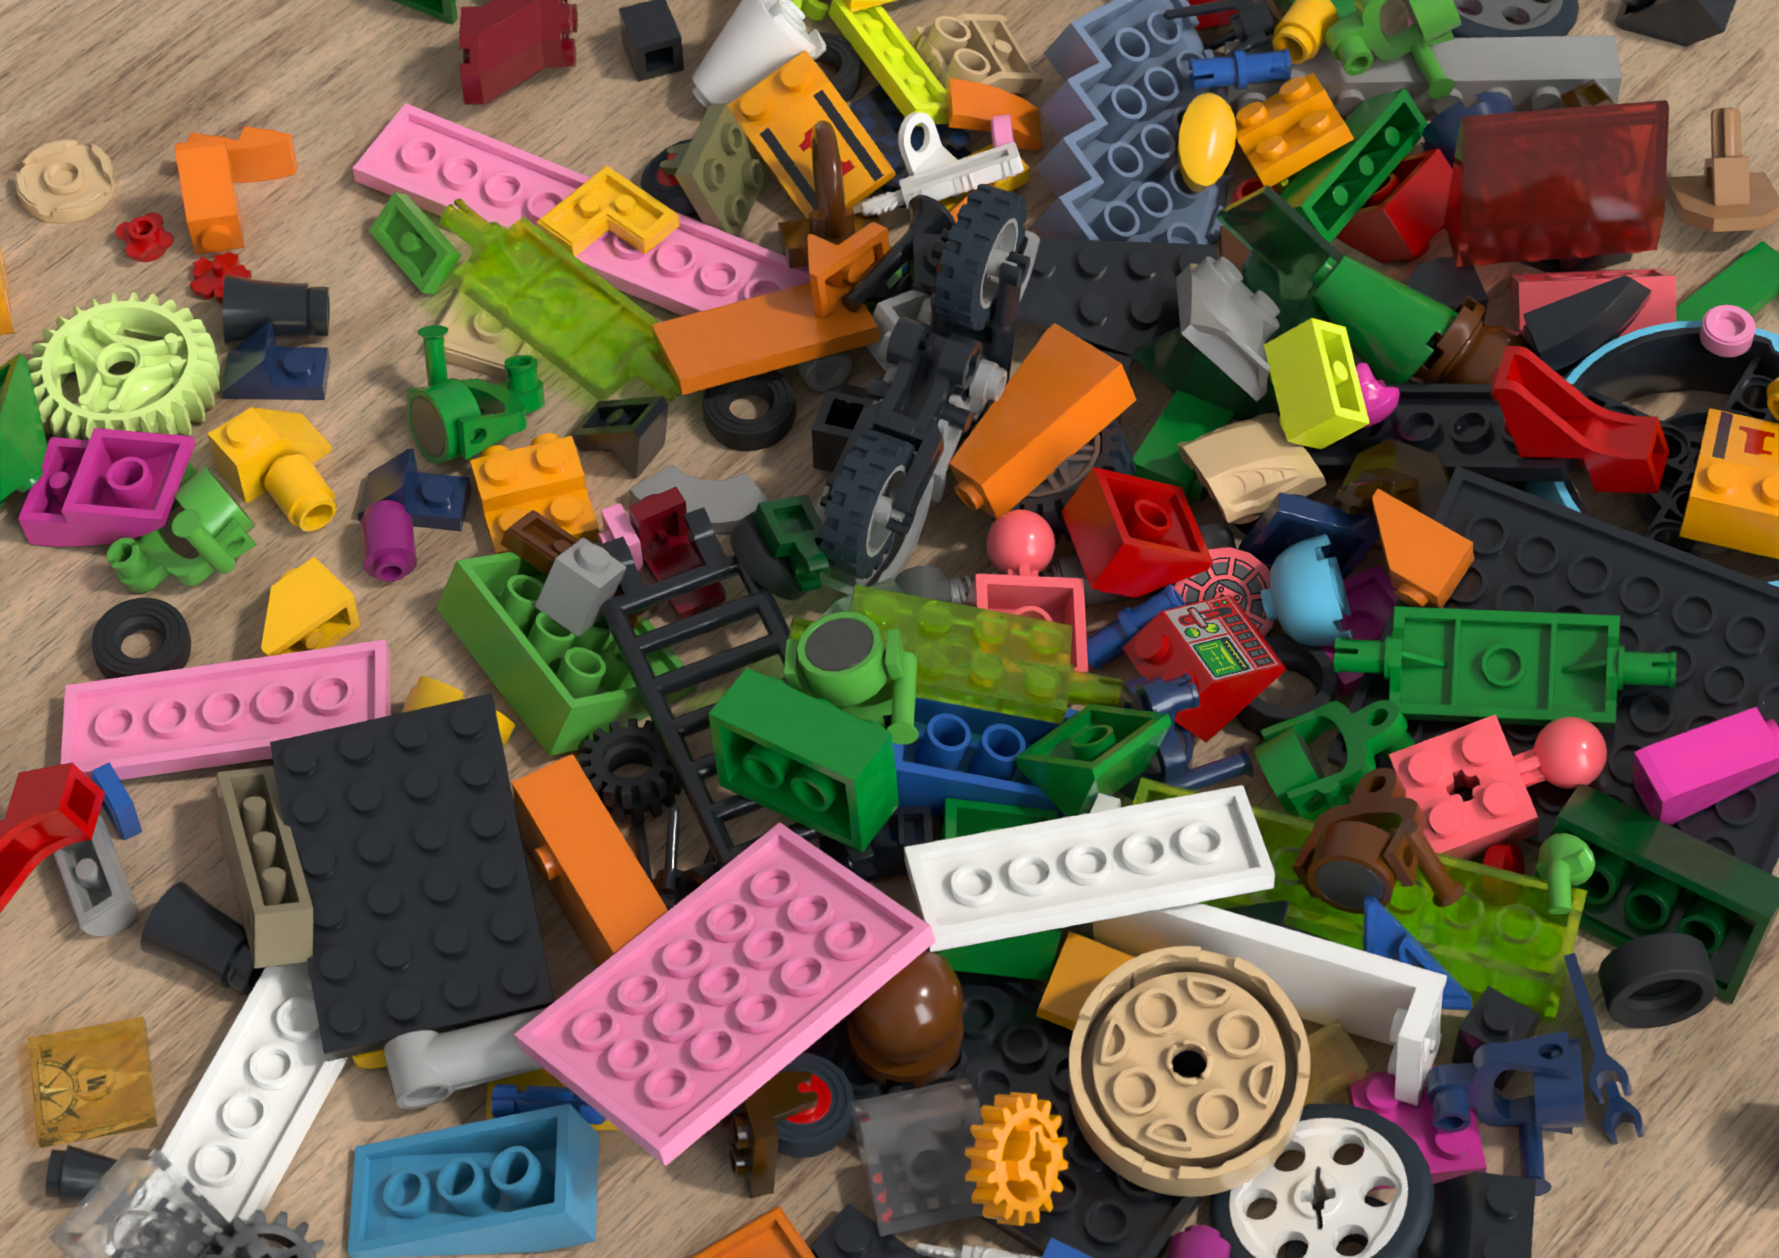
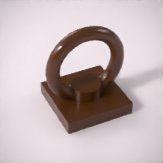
M825 120L814 124L811 138L813 176L818 209L809 213V219L778 222L779 242L790 269L809 267L807 235L809 234L839 245L871 222L883 226L878 215L863 216L862 213L854 214L853 209L845 207L843 176L837 138L833 126Z

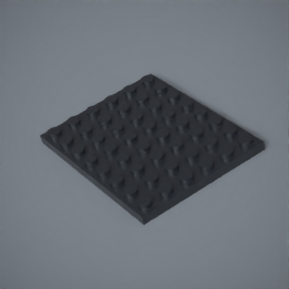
M1459 466L1456 467L1433 520L1473 542L1474 561L1443 608L1620 616L1619 645H1625V651L1676 652L1675 688L1667 686L1623 685V690H1617L1615 729H1598L1606 743V763L1601 774L1587 786L1650 816L1632 783L1634 752L1757 707L1764 721L1773 719L1779 727V587ZM1399 598L1395 603V606L1411 607ZM1394 608L1379 639L1380 641H1386V635H1392ZM1364 673L1348 708L1351 714L1379 700H1389L1390 680H1385L1384 674ZM1407 720L1408 727L1406 731L1411 735L1415 744L1471 723ZM1500 724L1513 756L1534 749L1536 738L1545 727ZM1337 733L1327 759L1329 763L1345 768L1347 747L1344 737ZM1381 753L1374 755L1376 769H1391L1390 763L1382 758ZM1779 772L1670 826L1772 875L1779 860ZM1547 780L1526 787L1538 816V834L1522 841L1541 847L1550 836L1557 816L1576 789L1560 788L1552 785ZM1459 787L1455 789L1454 794H1459L1463 802L1473 799L1472 788Z

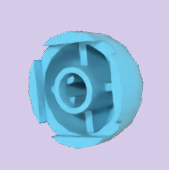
M1326 534L1295 543L1279 554L1270 569V588L1261 590L1262 603L1268 621L1279 620L1287 636L1299 644L1313 647L1335 645L1336 637H1342V639H1353L1354 637L1353 629L1342 631V615L1351 616L1337 558L1334 556L1325 559L1321 548L1331 544Z

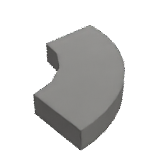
M670 465L629 489L630 501L636 504L646 496L660 494L677 486L686 500L687 513L704 507L715 534L732 533L736 525L745 516L756 511L758 503L770 501L746 473L727 480L705 481L684 474L674 465Z

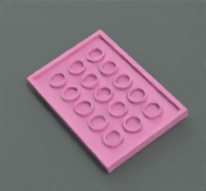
M779 822L517 1031L514 1036L520 1049L666 1166L936 941L929 924Z

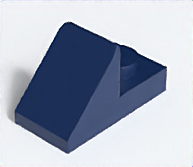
M267 323L228 352L221 392L223 399L325 400L331 361L328 348L277 347L272 323Z
M407 449L368 473L357 513L358 521H361L364 517V511L369 505L378 501L390 500L396 501L405 507L406 512L412 518L413 527L462 531L471 494L470 478L418 472L414 449Z

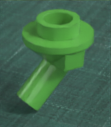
M1559 833L1548 837L1541 845L1536 869L1542 881H1547L1549 912L1552 914H1567L1572 911L1571 886H1578L1588 880L1594 872L1595 859L1593 852L1584 841L1577 836Z

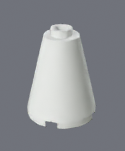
M741 0L693 74L692 79L696 87L692 92L697 100L707 109L710 104L727 103L728 105L804 50L808 52L813 60L817 59L826 51V44L816 28L810 34L805 31L806 26L802 20L806 16L791 0Z

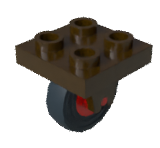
M801 1053L719 1121L721 1127L730 1126L734 1142L728 1145L732 1171L736 1179L745 1178L750 1198L773 1194L777 1153L793 1158L816 1157L832 1150L847 1135L854 1117V1094L850 1082L840 1068L828 1059L810 1053Z

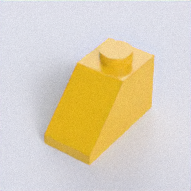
M251 407L207 433L218 474L246 504L267 491L264 486L265 477L270 466L280 457L301 454L307 456L314 463L332 452L331 444L302 413Z
M315 557L300 567L287 571L278 582L271 586L261 644L263 657L329 648L361 626L354 594Z

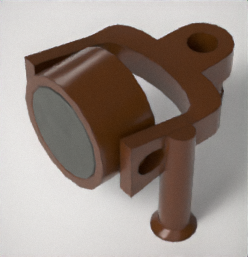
M1378 768L1365 774L1356 785L1350 804L1337 806L1320 814L1315 820L1310 836L1292 865L1293 871L1311 898H1319L1331 907L1351 914H1364L1365 896H1374L1384 907L1387 906L1391 901L1397 879L1400 880L1403 887L1414 886L1417 867L1433 891L1432 902L1437 907H1447L1454 904L1461 898L1464 892L1463 885L1452 880L1424 835L1427 823L1426 816L1415 800L1406 798L1405 787L1395 771L1390 768ZM1392 828H1394V830L1396 831L1393 838L1388 833H1386H1391Z

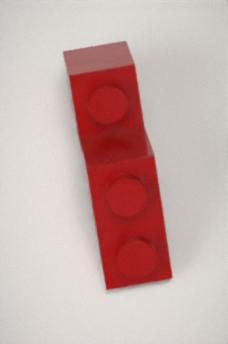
M1505 346L1500 367L1495 368L1492 372L1490 390L1493 400L1499 402L1503 412L1505 432L1507 435L1512 436L1520 457L1579 458L1581 468L1588 471L1595 492L1659 493L1669 448L1658 417L1633 416L1605 409L1590 401L1529 349L1521 346Z
M72 762L18 773L5 818L0 820V913L30 873L45 858L68 845L92 840L105 792Z

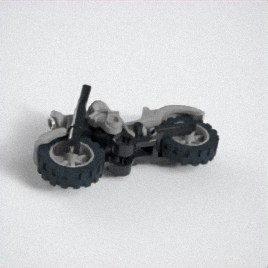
M979 184L977 190L973 189L968 195L967 204H963L957 214L958 221L956 225H952L950 230L943 229L941 241L935 240L932 247V259L937 260L934 290L930 301V325L902 316L897 321L893 331H888L884 335L878 350V361L886 363L888 370L883 380L872 378L866 397L874 401L871 406L863 408L833 473L826 480L824 490L815 507V511L822 522L820 538L823 541L819 545V549L823 551L829 564L828 571L820 572L819 579L823 585L864 600L879 598L893 587L896 576L905 569L913 554L923 529L930 501L940 503L945 492L947 483L946 472L960 436L970 435L993 402L999 400L1006 384L1009 382L1013 348L1016 343L1015 333L1019 324V302L1029 281L1040 238L1036 234L1023 228L1027 220V210L1024 209L1026 200L1021 195L987 184Z

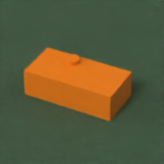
M571 754L511 783L523 846L594 966L598 968L667 913L668 909L576 758Z

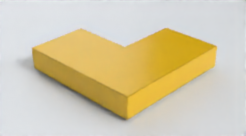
M607 165L536 221L538 234L572 258H575L608 230L645 255L680 226L679 214Z

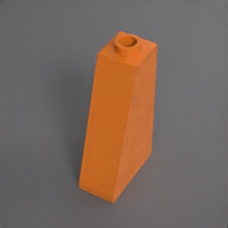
M1056 323L1050 326L1006 384L999 400L993 402L949 462L958 482L955 486V492L961 501L971 510L977 511L980 508L996 520L1001 515L1009 512L1047 479L1051 473L1055 472L1054 469L1079 451V449L1137 400L1122 364Z

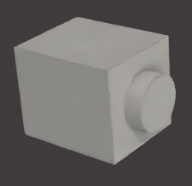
M583 537L555 559L534 607L576 636H580L603 617L602 606L605 601L614 597L627 567L610 556L604 548L591 543Z

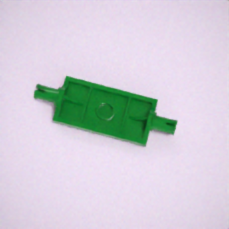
M1395 606L1392 635H1386V641L1342 639V637H1336L1334 673L1384 674V679L1390 680L1389 701L1394 702L1398 706L1406 720L1474 723L1496 715L1499 724L1546 726L1550 722L1562 717H1577L1590 722L1597 729H1615L1617 690H1623V685L1667 686L1675 688L1676 652L1625 651V645H1619L1620 616Z

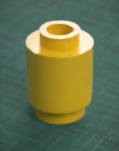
M1295 0L1274 29L1272 42L1274 50L1288 49L1291 64H1302L1306 60L1314 58L1325 43L1327 30L1339 21V15L1330 0Z
M301 454L286 455L277 459L270 466L264 480V486L292 525L300 527L303 531L312 532L323 528L333 519L337 511V506L334 502L335 494L307 456Z

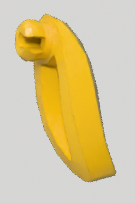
M1205 93L1193 99L1183 116L1178 135L1177 156L1179 168L1186 185L1196 193L1205 191L1222 176L1235 148L1237 130L1232 109L1223 98L1214 93Z

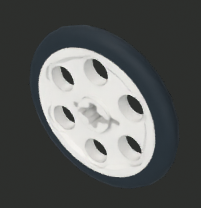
M1312 1104L1303 1107L1294 1135L1282 1152L1297 1150L1304 1153L1305 1160L1299 1168L1283 1172L1274 1167V1161L1267 1169L1250 1181L1236 1188L1211 1195L1209 1209L1211 1228L1219 1231L1220 1237L1230 1244V1258H1277L1278 1249L1284 1243L1292 1240H1300L1308 1244L1307 1253L1303 1258H1411L1420 1246L1432 1217L1434 1187L1429 1164L1419 1146L1398 1124L1372 1110L1348 1104ZM1345 1144H1358L1365 1149L1363 1156L1353 1164L1341 1165L1333 1161L1334 1153ZM1319 1177L1324 1191L1329 1197L1324 1203V1209L1321 1210L1323 1218L1322 1229L1316 1211L1312 1207L1317 1203V1196L1320 1195ZM1388 1185L1396 1190L1394 1199L1385 1206L1372 1207L1364 1202L1366 1194L1373 1187ZM1270 1198L1277 1202L1276 1210L1266 1219L1253 1220L1246 1216L1247 1208L1257 1199ZM1361 1234L1368 1239L1366 1248L1355 1256H1343L1336 1251L1339 1241L1347 1235Z

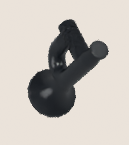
M919 194L909 201L908 212L911 219L907 232L857 281L848 294L842 296L841 301L845 308L851 312H857L860 307L859 305L870 297L877 305L879 302L913 290L911 289L910 241L913 233L942 234L943 229L950 230L952 225H956L953 216L941 203L927 195ZM907 262V269L904 275L889 288L886 282Z

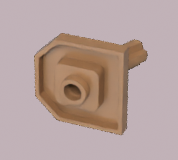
M1737 108L1714 109L1710 114L1712 158H1705L1704 175L1666 177L1665 191L1682 223L1711 232L1763 230L1779 219V196L1765 172L1749 173V156L1742 157L1740 110Z

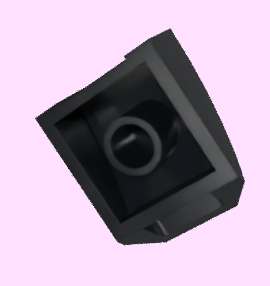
M1624 275L1524 313L1523 317L1526 325L1523 326V331L1528 343L1537 352V357L1560 376H1563L1585 356L1600 346L1618 338L1647 304L1651 290Z

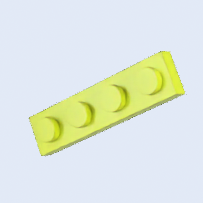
M832 0L828 15L850 42L903 116L906 118L913 112L926 113L933 119L934 124H948L946 90L884 8L878 5L851 12L842 0Z

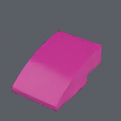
M94 428L90 440L51 437L42 464L43 474L30 488L18 518L29 544L56 547L109 544L125 537L133 539L164 527L175 499L174 495L179 489L196 444L193 436Z

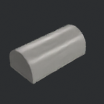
M99 815L92 840L68 845L52 853L79 928L92 936H108L130 926L138 916V907L105 821Z

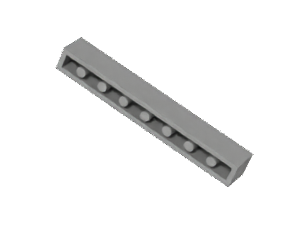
M1615 35L1454 38L1453 40L1430 46L1446 77L1453 79L1455 82L1453 91L1440 99L1429 98L1427 92L1429 86L1411 52L1392 61H1383L1371 50L1370 52L1374 58L1372 66L1362 74L1348 75L1344 71L1342 62L1332 56L1325 42L1314 58L1306 60L1302 64H1291V66L1287 67V70L1292 71L1291 79L1300 76L1306 77L1314 73L1341 117H1349L1363 100L1402 88L1406 89L1422 115H1439L1460 101L1466 109L1480 103L1476 95L1485 92H1502L1508 95L1514 105L1516 114L1568 113L1560 97L1564 93L1594 79L1612 98L1616 106L1622 81ZM1268 41L1269 43L1259 46L1247 54L1274 52L1273 41ZM1225 42L1224 56L1242 43ZM1287 81L1248 84L1247 89L1236 90L1235 85L1223 86V89L1226 91L1229 106L1234 117H1236L1237 113L1246 105L1253 102H1263L1277 94Z

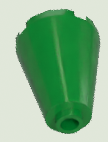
M1345 254L1337 261L1328 256L1310 278V281L1316 285L1311 293L1312 297L1333 324L1346 327L1350 347L1363 363L1369 365L1376 380H1383L1385 384H1404L1434 351L1432 346L1437 340V337L1434 335L1438 332L1443 336L1457 316V313L1450 307Z

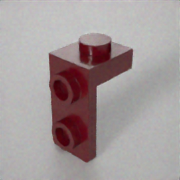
M677 486L660 494L646 496L639 503L629 506L630 522L640 540L643 562L655 582L702 565L688 540L689 528L684 518V514L687 513L686 500ZM717 582L668 600L677 617L684 619L726 600V591L722 584Z

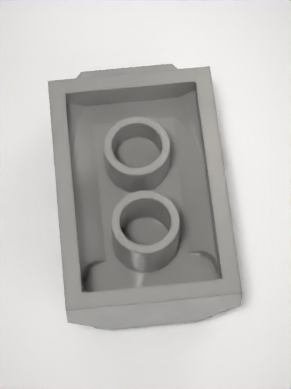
M1207 256L1200 264H1190L1176 277L1181 334L1258 402L1267 393V381L1270 370L1264 344L1280 327L1276 318L1280 310L1264 292L1258 290L1255 294L1252 293L1241 282L1243 276L1228 259L1220 257L1218 260Z

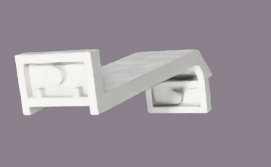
M1099 793L1090 813L1120 808L1121 799ZM1198 902L1078 925L1084 937L1133 957L1173 946H1200L1201 950L1219 953L1234 959L1238 956L1252 963L1282 988L1293 1003L1300 1018L1394 1046L1388 1064V1073L1396 1076L1394 1099L1415 1106L1418 1105L1426 1084L1427 1072L1432 1068L1442 1041L1440 1022L1442 994L1446 984V975Z

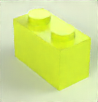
M1310 318L1264 344L1267 361L1270 365L1268 376L1274 386L1280 411V425L1286 435L1287 442L1323 449L1370 424L1346 327Z

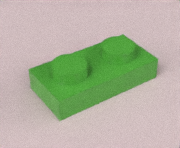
M394 192L369 229V233L423 293L435 295L461 257V254L406 194Z

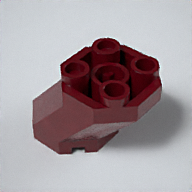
M491 0L482 6L461 7L459 49H463V63H460V79L464 105L487 104L546 68L576 67L575 38L569 39V34L578 32L577 4H568V0Z

